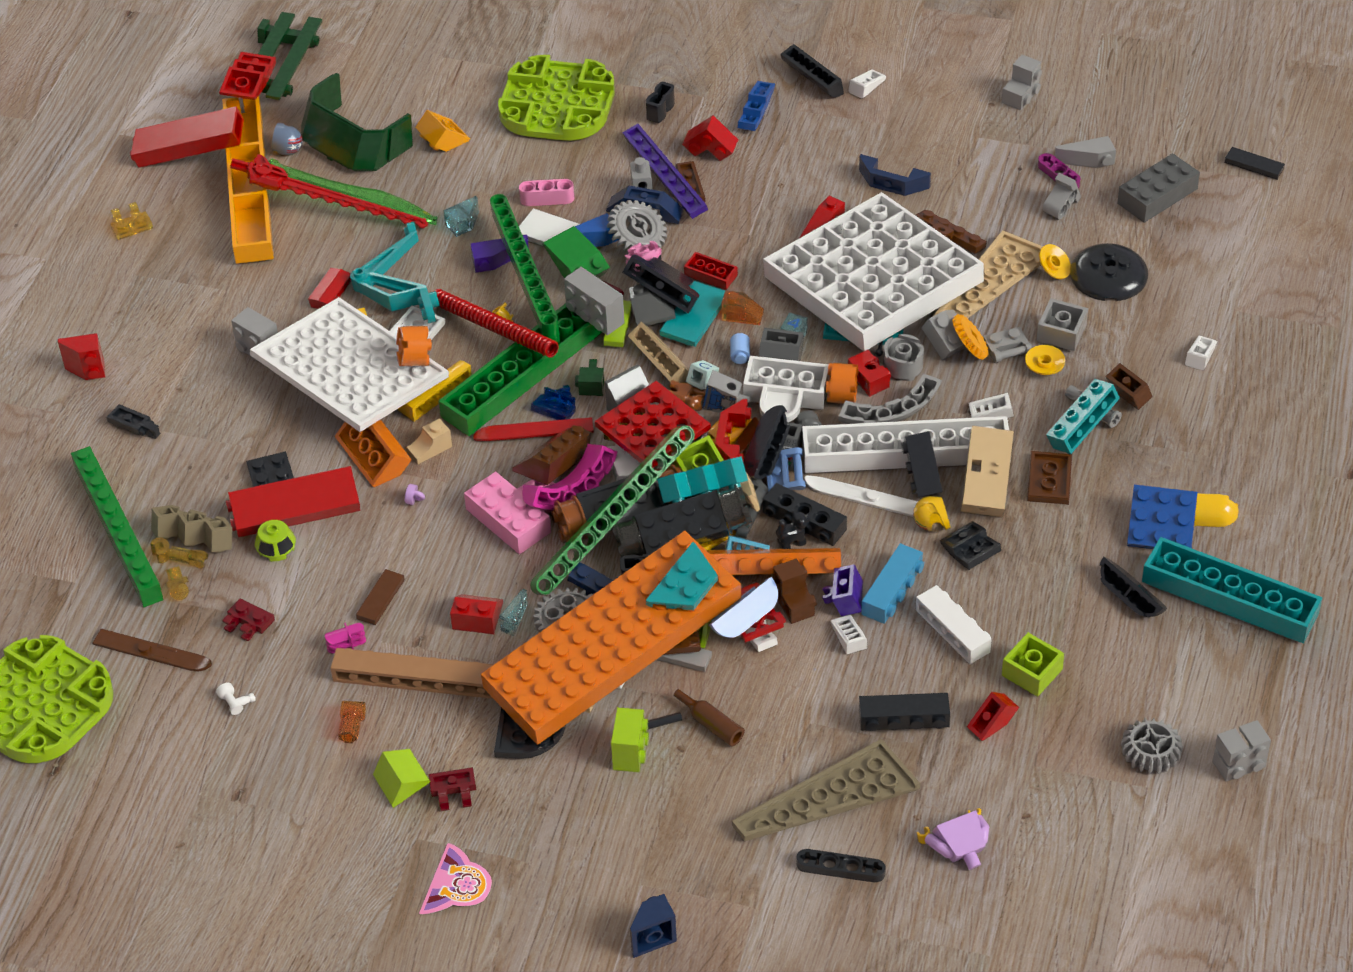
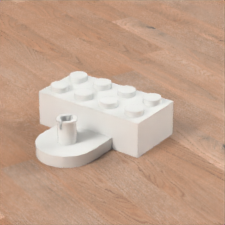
M750 356L743 383V395L751 397L750 402L760 403V413L762 416L770 408L783 405L787 410L785 412L787 422H790L799 415L801 408L823 410L826 398L827 380L829 381V364Z

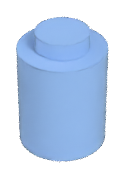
M743 333L734 334L730 338L731 360L736 364H744L749 361L750 338Z

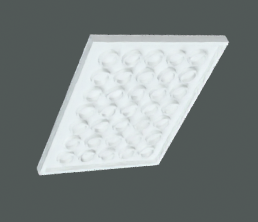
M339 297L250 349L252 357L359 432L449 377V371L430 358L429 366H399L396 353L399 351L398 345H396V335Z

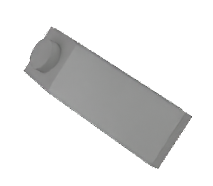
M1109 136L1055 146L1054 156L1064 164L1098 168L1115 164L1116 149Z

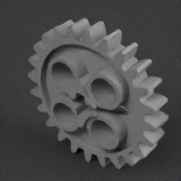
M567 587L565 592L558 589V594L556 595L551 592L550 598L543 596V602H538V608L534 609L535 630H538V633H540L593 594L586 596V590L578 593V588L570 592L569 587Z

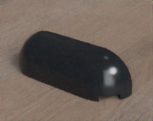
M783 405L774 406L766 411L756 427L743 461L745 471L752 479H763L766 476H770L776 466L790 428L785 414L787 410Z
M1103 556L1099 565L1101 566V582L1134 612L1144 617H1155L1167 610V607L1127 571Z

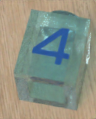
M789 313L780 330L803 332L804 339L807 333L808 318Z

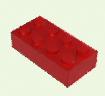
M694 252L684 265V274L693 279L727 290L738 276V267Z

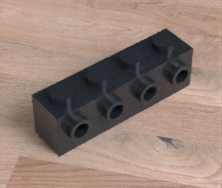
M948 693L859 696L860 730H917L921 728L940 729L950 727Z

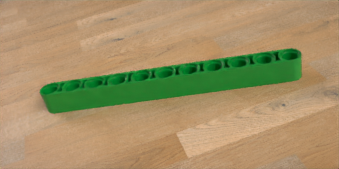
M503 194L493 195L490 198L492 217L540 332L545 337L554 339L559 336L560 332L558 318L506 196Z
M690 426L675 427L587 522L536 574L530 583L533 593L537 595L549 594L562 582L691 444L695 433ZM681 430L685 433L684 441L679 436ZM667 445H669L672 449V453L670 456L666 453L665 450ZM653 460H656L658 463L657 470L652 468ZM640 474L644 477L643 485H640L638 482ZM626 489L630 492L629 500H626L624 497ZM612 504L616 507L615 515H612L610 512ZM598 519L602 522L601 530L596 528V521ZM584 534L588 537V543L586 545H584L581 540ZM570 549L574 552V558L572 560H570L567 556V552ZM556 564L560 567V573L557 576L553 572V567ZM540 580H544L546 583V588L543 591L539 588Z

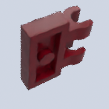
M240 598L227 611V615L223 618L222 622L227 624L224 630L230 633L235 630L239 623L243 624L239 629L244 632L241 638L249 641L256 632L262 634L275 621L274 614Z
M473 767L428 774L431 781V796L439 797L441 811L450 810L447 795L461 793L463 808L472 806L470 791L476 790Z

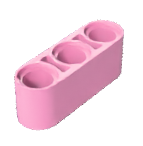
M569 179L524 181L519 185L520 202L524 206L570 204L574 201L573 182Z

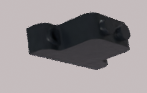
M632 255L622 271L623 274L688 314L700 296L695 290L690 288L693 283L690 277L656 257L647 261L638 255ZM635 265L641 266V270H637ZM685 295L691 297V300L687 301Z

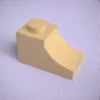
M440 418L423 426V430L416 441L406 447L407 453L417 464L452 447L450 429Z

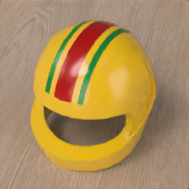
M924 497L916 503L913 517L920 528L932 531V525L935 523H940L945 530L951 528L942 497Z

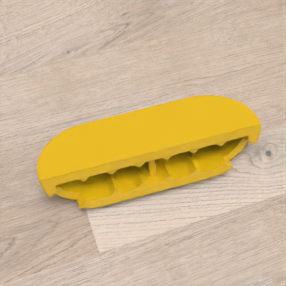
M1197 493L1194 526L1225 527L1231 525L1238 517V504L1229 500L1227 495Z

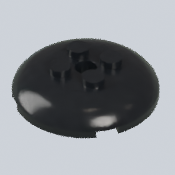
M1102 243L1085 248L1076 255L1070 267L1071 280L1075 287L1083 294L1105 301V298H1116V301L1129 299L1140 293L1148 280V268L1143 258L1132 249L1119 244Z

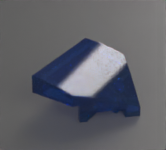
M563 385L562 388L556 390L544 387V394H541L531 403V411L556 420L570 419L576 412V398L572 396L569 385Z

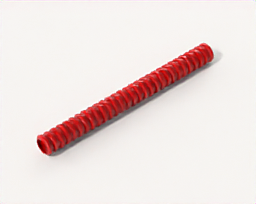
M442 289L434 290L439 301L438 307L460 316L546 357H554L558 352L559 346L555 340Z

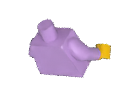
M977 808L973 812L968 810V814L937 825L932 831L933 834L930 833L929 827H924L925 834L917 832V839L919 843L929 845L952 862L964 859L968 870H972L981 865L977 853L986 847L990 827L981 815V809Z

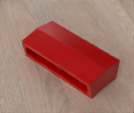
M330 268L308 298L311 308L319 309L338 297L340 298L351 282V273L338 268Z

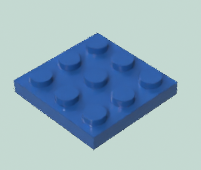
M1134 484L1127 546L1154 549L1159 538L1163 537L1192 548L1198 492Z

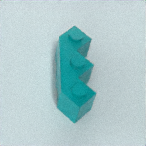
M741 456L685 472L671 474L658 478L657 481L663 502H672L673 504L684 500V498L702 495L725 487H729V490L739 488L742 482L748 481Z

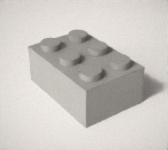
M583 267L578 268L564 278L566 307L568 310L576 313L584 321L589 322L606 335H609L625 323L623 295Z

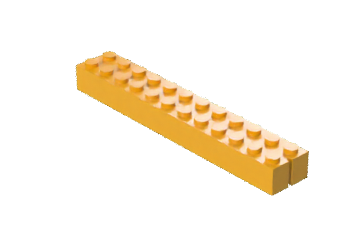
M259 96L256 100L242 98L245 113H241L238 97L222 99L223 109L237 106L244 118L240 145L226 148L232 246L236 264L274 259L268 189L259 187L256 184H249L246 172L230 168L233 158L250 163L257 157V154L265 157L262 111Z

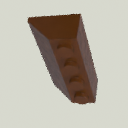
M573 425L550 438L512 467V471L549 485L582 459L587 444H590L591 432L581 426Z

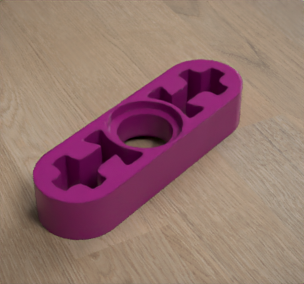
M1044 153L1038 157V168L1054 181H1056L1055 178L1058 175L1055 171H1063L1064 173L1061 174L1074 179L1079 189L1081 178L1076 172L1052 154Z

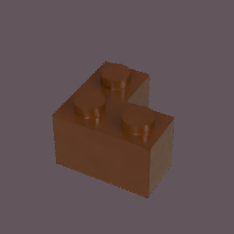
M797 558L773 566V580L778 589L777 601L791 624L815 616V606H817L814 595L808 592L806 584L807 570L804 565H800Z

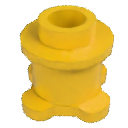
M506 302L492 311L494 314L513 322L512 318L514 315L505 309L507 306Z

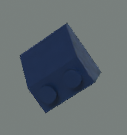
M665 894L652 896L642 902L630 927L633 958L677 942L676 916Z

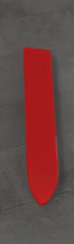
M589 417L491 425L477 430L473 435V439L475 441H496L555 436L573 425L581 426L585 430L594 433L593 419Z

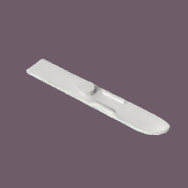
M805 476L807 486L818 493L913 517V510L918 502L823 477Z

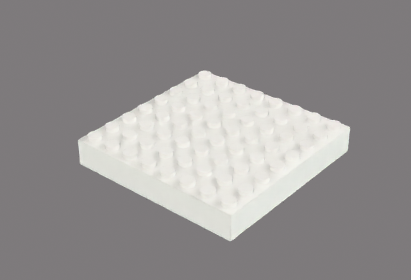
M882 192L763 259L764 276L863 351L870 349L984 281L983 262Z

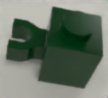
M589 359V367H580L579 375H575V387H578L579 395L603 396L605 383L604 368L597 367V359Z

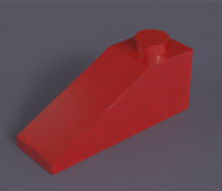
M829 195L818 206L800 238L844 214L845 202Z

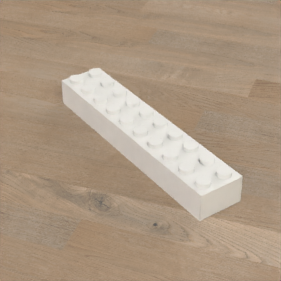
M1007 416L802 426L805 473L906 468L905 462H908L907 454L902 452L901 442H904L903 438L927 431L930 432L937 467L966 465L972 426L1009 430Z

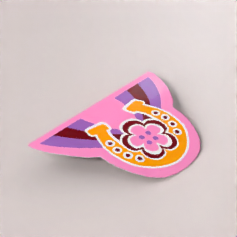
M448 843L419 914L434 913L452 905L471 906L481 903L490 892L492 885L491 876L483 867L470 862L467 855L461 849Z

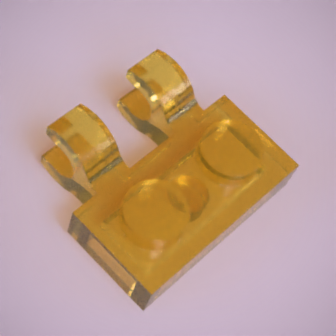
M136 202L128 204L131 209V216L122 219L118 208L110 210L114 221L110 225L117 240L153 229V224L147 212L140 213Z

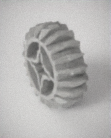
M1144 718L1142 723L1136 720L1134 725L1130 724L1123 733L1121 741L1123 756H1126V762H1132V768L1139 767L1140 772L1144 769L1148 770L1149 774L1154 770L1160 774L1162 769L1168 772L1170 767H1174L1181 758L1183 749L1182 739L1178 735L1177 729H1172L1171 723L1164 725L1163 720L1156 722L1155 718L1151 721Z

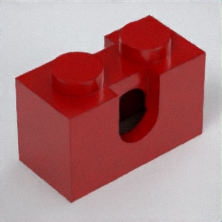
M869 350L848 358V364L858 365V376H856L858 385L869 397L890 388V371L883 365L880 366L877 356L873 355Z

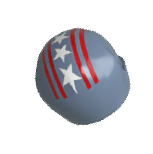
M277 123L273 133L271 149L282 155H293L298 152L302 146L301 133L292 126Z

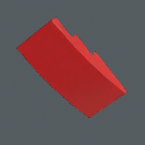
M240 52L238 59L234 60L232 67L229 66L219 94L256 100L272 74L276 64V57Z

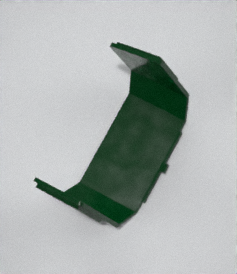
M338 73L330 75L311 88L301 124V136L305 143L327 156L328 160H334L353 171H377L413 146L411 114L407 113L384 129L365 130L334 112V110L342 105L340 75Z

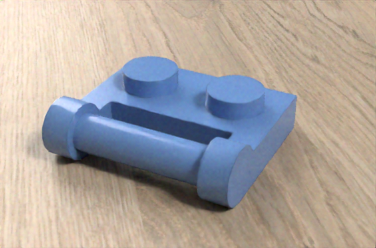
M796 447L781 450L772 474L767 476L768 492L776 483L790 490H804L806 488L802 473V448ZM793 457L795 481L790 482L788 458Z

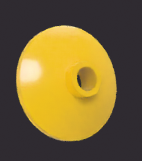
M1047 244L1040 249V263L1051 277L1062 280L1070 275L1071 263L1061 248Z
M1039 345L1027 352L1025 363L1031 371L1037 374L1052 375L1064 368L1065 355L1054 346Z

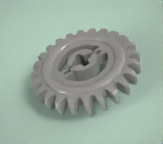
M627 200L626 203L621 202L619 205H615L614 209L610 211V215L607 218V221H609L607 227L611 229L608 234H614L612 241L619 239L617 246L625 244L623 251L638 243H641L643 246L650 244V241H655L660 248L665 244L667 228L664 226L666 223L661 220V215L656 214L658 212L656 209H651L652 206H645L644 202L639 204L637 200L633 203L631 200ZM626 219L630 222L628 227H626ZM648 225L650 227V235L646 232Z

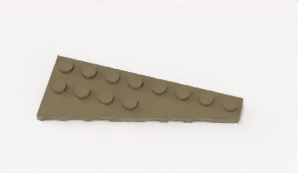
M880 739L732 820V826L744 841H748L920 789V782L886 743Z

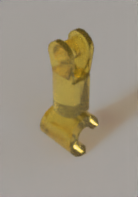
M161 537L153 539L150 543L152 555H157L158 563L170 560L196 568H204V560H207L209 556L202 550H189L172 546L170 549L169 542Z

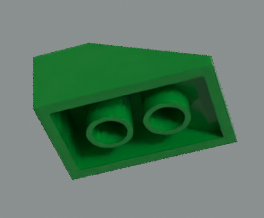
M575 226L542 243L564 278L580 267H583L599 278L610 268L601 252Z

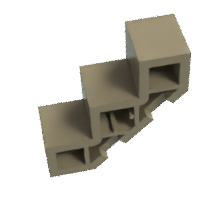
M174 505L151 508V530L157 539L167 540L178 536L184 546H195L205 543L209 550L215 553L232 549V526L226 518L216 516L215 519L208 518L206 513L191 509L188 512L180 511V507Z

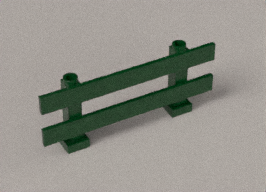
M281 12L274 26L270 25V20L262 19L257 28L258 43L263 44L258 53L259 55L273 57L281 42L293 44L275 79H269L261 93H266V98L280 100L282 96L292 95L293 85H290V81L308 47L313 48L319 45L320 37L316 33L322 24V19L308 17L302 30L289 28L295 18L293 13Z

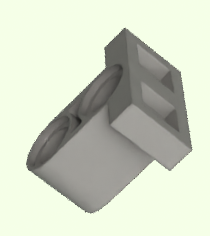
M1058 173L1055 178L1057 184L1045 200L1042 210L1055 218L1062 219L1072 203H1078L1081 195L1074 179Z

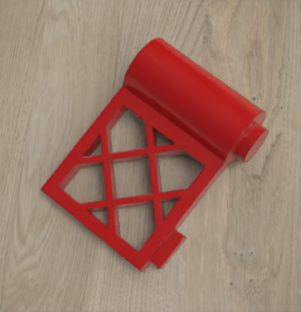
M756 582L741 588V596L751 588H757L759 584ZM771 609L760 619L759 623L755 622L750 626L751 628H756L755 631L748 634L744 631L740 636L746 643L783 628L786 619L780 611L776 613L774 609ZM765 619L775 621V623L770 625L763 624Z

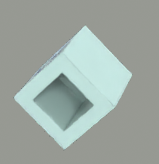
M704 360L692 363L686 382L701 390L706 389L712 370L718 372L719 367Z

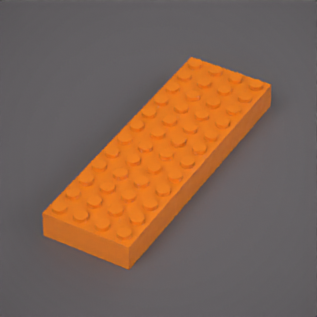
M683 531L481 673L483 688L538 745L740 600L741 583L686 531ZM691 543H696L718 575V580L694 610L666 608V605L653 604V607L647 606L646 599Z

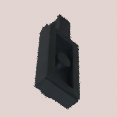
M120 404L106 417L107 422L141 436L146 434L148 437L156 439L161 434L159 426L154 424L150 416Z

